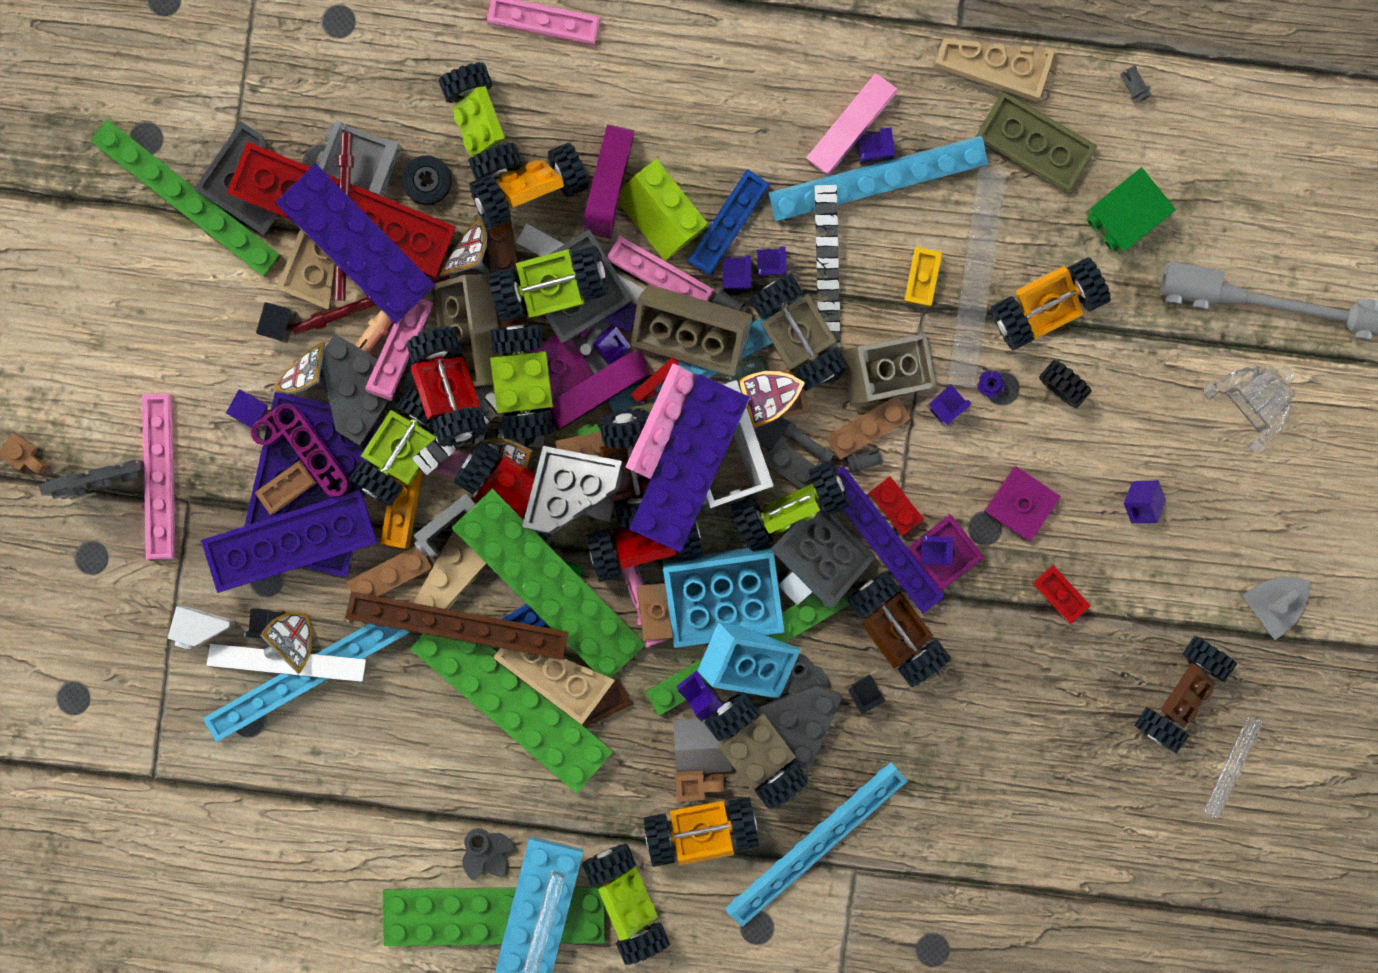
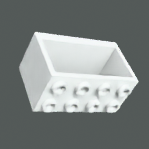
M737 380L723 384L741 393ZM747 408L734 433V438L752 488L740 491V489L730 492V496L715 501L709 489L701 507L703 511L773 487Z

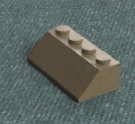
M490 274L463 275L436 283L432 288L437 327L449 326V328L453 327L455 329L461 352L457 356H453V358L464 357L474 389L494 386L490 357L503 356L499 353H493L490 330L499 329L498 316L494 307L495 302L492 301L493 295L490 292Z
M648 284L638 297L631 346L735 377L749 338L753 314Z

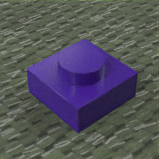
M631 302L605 318L604 321L630 332L634 324L637 305Z
M611 325L592 344L609 365L620 359L631 347L618 328Z

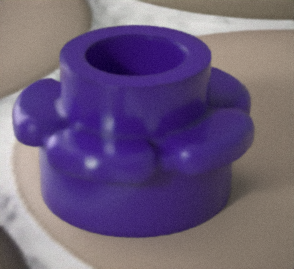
M997 371L982 373L977 384L980 393L985 394L989 398L996 397L1005 388L1002 375ZM990 381L994 383L992 387L989 386Z

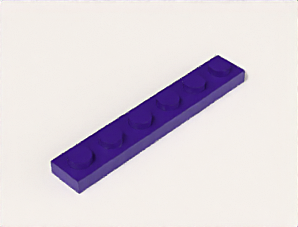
M844 466L840 467L837 473L845 487L851 505L842 511L921 613L926 612L945 596Z

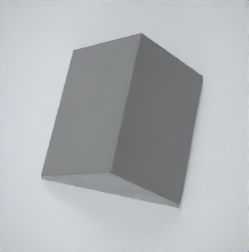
M698 718L674 719L677 772L703 770V773L732 772V764L718 747V744L722 741H717L705 725V719L702 722Z

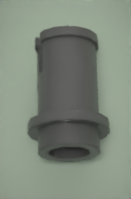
M1136 66L1130 67L1126 70V73L1122 72L1120 74L1132 94L1131 100L1135 99L1136 103H1140L1152 95L1149 91L1151 87L1146 86Z
M722 289L712 302L746 313L749 309L745 305L746 302L744 300L740 302Z
M878 447L857 455L851 453V456L846 458L850 472H856L857 474L861 472L860 470L883 464V458Z

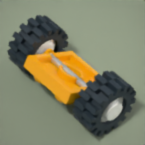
M566 143L549 150L548 159L550 166L544 160H535L529 162L520 170L504 172L500 178L495 179L493 175H487L470 182L471 196L486 228L490 230L510 221L507 202L512 207H516L557 189L563 191L566 197L587 190L589 187L588 177L585 175L586 170L582 166L583 162L579 159V154L575 151V147L571 143Z
M1087 257L1067 268L1063 266L1015 291L1018 301L1010 296L991 306V312L1000 334L1003 335L1004 341L1007 342L1009 348L1016 350L1034 341V339L1084 315L1080 303H1083V307L1091 312L1110 302L1111 294L1108 291V285L1105 284L1106 280L1102 277L1100 269H1097L1096 263Z
M750 797L728 801L732 823L727 820L724 800L670 811L673 832L669 830L666 813L644 817L645 836L652 866L656 867L675 863L672 843L676 845L679 866L733 856L734 851L730 835L733 832L732 829L734 830L737 850L759 847L756 831L757 824Z

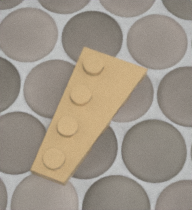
M943 38L934 67L1038 102L1056 49L1046 48L1045 50L1032 49L1030 46H1021L1020 48L1007 47L1005 44L998 43L986 45L980 44L977 41Z
M301 229L276 289L329 310L335 263Z
M453 530L413 603L449 609L458 600L463 590L477 579L476 576L488 564Z
M499 649L493 657L581 725L615 681L567 659L558 660L505 649Z

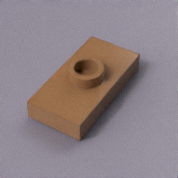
M299 460L257 490L255 494L269 514L274 515L316 485L317 481L304 463Z
M665 583L639 585L636 589L643 641L672 639Z

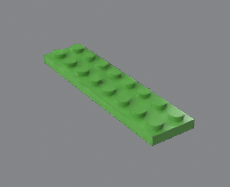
M492 488L452 529L552 629L569 632L567 644L595 672L612 678L645 646V642L535 531L526 530L522 527L524 519Z
M423 634L410 649L576 794L612 754L613 750L583 724L581 725L496 661L493 657L498 650L494 647Z
M574 886L560 944L605 943V905L598 891L602 886ZM516 887L384 889V946L502 945Z

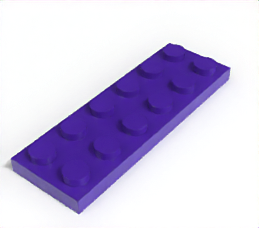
M316 163L275 202L394 324L435 286Z
M697 375L693 388L689 393L630 525V530L678 552H682L751 397L705 376Z
M358 490L202 539L201 543L216 591L220 593L377 544L378 540L363 492Z

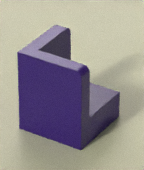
M892 127L882 128L879 133L866 134L860 137L857 141L860 164L893 159L895 151Z
M780 246L779 249L757 250L758 278H783L786 276L785 246Z
M745 255L743 258L723 259L724 291L751 290V255Z
M950 385L929 402L926 407L943 426H946L972 403L969 400L965 401L959 392Z
M239 389L226 414L252 428L264 416L268 405L255 398L254 395Z
M1159 480L1133 481L1124 501V506L1131 523H1158L1166 502Z
M921 536V564L952 565L953 537Z
M698 671L694 672L676 687L678 692L689 702L695 716L701 722L723 706L716 690Z

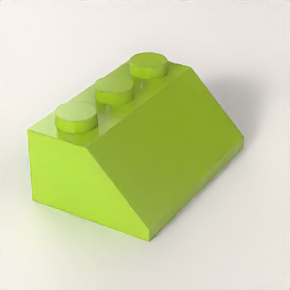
M657 158L638 172L621 189L618 200L619 205L665 262L708 229L706 220Z

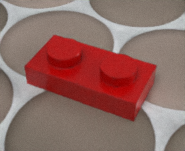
M673 357L631 394L638 404L642 401L648 403L658 394L656 388L665 381L672 364L680 366Z
M891 476L868 492L901 536H904L924 520Z
M1051 565L1032 582L1033 586L1069 624H1072L1091 606L1054 565Z

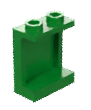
M1141 167L1085 213L1088 216L1086 218L1088 224L1095 231L1099 230L1105 237L1104 243L1112 252L1116 251L1120 255L1176 211V208Z

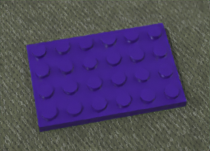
M279 392L274 393L271 411L282 404L294 405L301 409L349 477H351L360 461H364L373 467V464L364 460L361 455L381 426L384 416L380 417L363 445L359 447L336 432L330 404ZM291 409L286 410L283 414L284 423L288 425L294 421V412ZM269 426L266 428L264 441L269 440L272 435V430ZM303 432L299 436L300 445L306 447L310 444V434ZM286 437L275 445L262 446L244 526L336 498L328 495L317 482L316 485L274 515L269 514L255 492L301 460ZM323 454L318 455L315 459V465L319 470L324 469L327 465V458ZM331 472L323 475V477L329 476L333 479L335 484L332 486V489L341 490L340 484L343 482L342 479H334ZM352 483V488L349 493L362 489L358 488L357 486H355V484ZM362 490L363 495H364V498L366 499V494H367V493H365V492ZM354 551L306 565L302 568L348 577Z

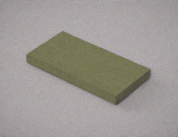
M1003 90L975 136L983 138L984 146L1067 194L1071 192L1097 147L1096 144Z

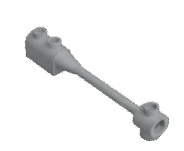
M1171 261L1163 266L1159 292L1161 296H1166L1165 302L1168 304L1182 305L1183 300L1193 301L1192 307L1195 309L1209 310L1210 305L1249 303L1346 321L1349 331L1356 332L1355 338L1372 340L1373 335L1378 336L1377 300L1359 299L1358 304H1354L1347 311L1247 292V290L1224 283L1225 271Z

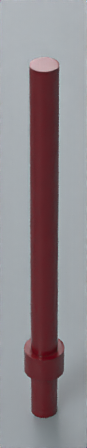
M341 133L340 155H337V167L340 168L339 187L349 198L351 168H354L352 134ZM336 265L334 300L345 301L346 274Z
M442 269L438 271L436 278L426 275L434 284L450 278L449 275L440 276ZM368 297L325 313H322V311L311 315V318L293 324L291 328L294 335L314 328L319 330L327 327V323L376 305Z

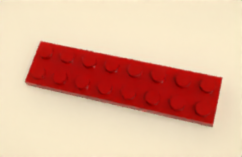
M247 141L227 194L290 219L275 202L311 167ZM327 174L339 186V179ZM350 183V199L424 274L436 278L456 226Z

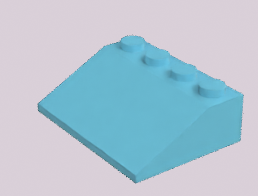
M772 545L761 546L754 550L745 548L704 554L682 560V557L662 560L674 648L710 643L718 622L741 626L763 635L784 633L774 553L770 550Z

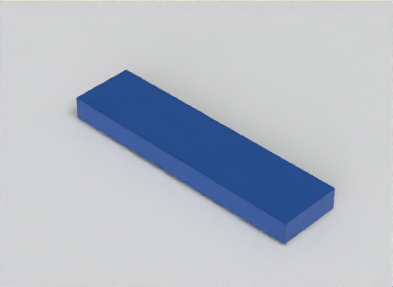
M747 169L691 253L687 262L708 276H711L770 186V183Z

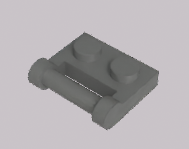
M791 422L774 448L769 450L764 457V460L768 467L802 489L813 483L809 470L830 461L835 452L829 448L826 450L797 430L796 425ZM790 437L820 458V460L814 465L784 443Z

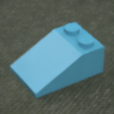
M718 622L697 671L714 688L780 698L801 650L798 647L747 628Z

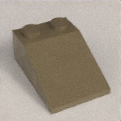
M926 333L840 350L841 355L848 364L844 368L851 404L937 387Z

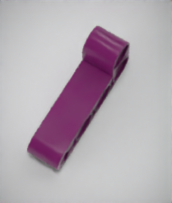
M609 124L606 126L585 210L584 232L590 229L594 236L607 239L612 237L616 209L634 138V130Z
M640 350L631 352L553 400V407L545 409L551 410L552 422L559 431L626 389L648 379L654 373Z
M282 404L252 426L251 437L253 441L260 445L272 446L286 437L328 495L340 497L350 492L352 488V483L349 481L350 477L302 410L297 406ZM291 409L295 414V418L291 424L286 425L283 421V414L286 410ZM264 426H269L272 430V435L269 440L264 441L260 436V431ZM303 432H308L311 436V442L306 447H302L299 443V436ZM320 454L327 458V465L322 470H319L315 465V459ZM331 472L334 479H342L343 482L340 484L341 490L332 489V486L335 484L333 479L329 476L323 477V475Z

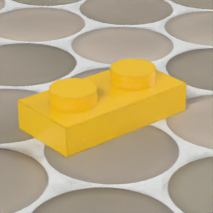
M920 247L914 248L903 302L931 307L942 252Z

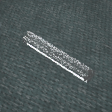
M1252 715L1247 717L1204 809L1207 815L1214 818L1220 817L1262 727L1263 721Z
M552 871L550 874L523 973L539 972L565 881V874Z

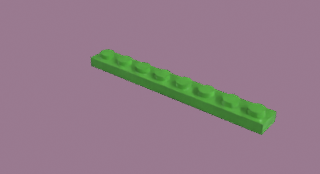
M109 120L104 122L90 140L262 276L266 277L282 256L218 205L194 190L195 187Z
M813 593L798 605L795 603L782 611L784 633L765 636L785 643L845 608L849 603L843 595L829 609ZM703 658L645 691L659 716L686 701L676 687L698 670Z

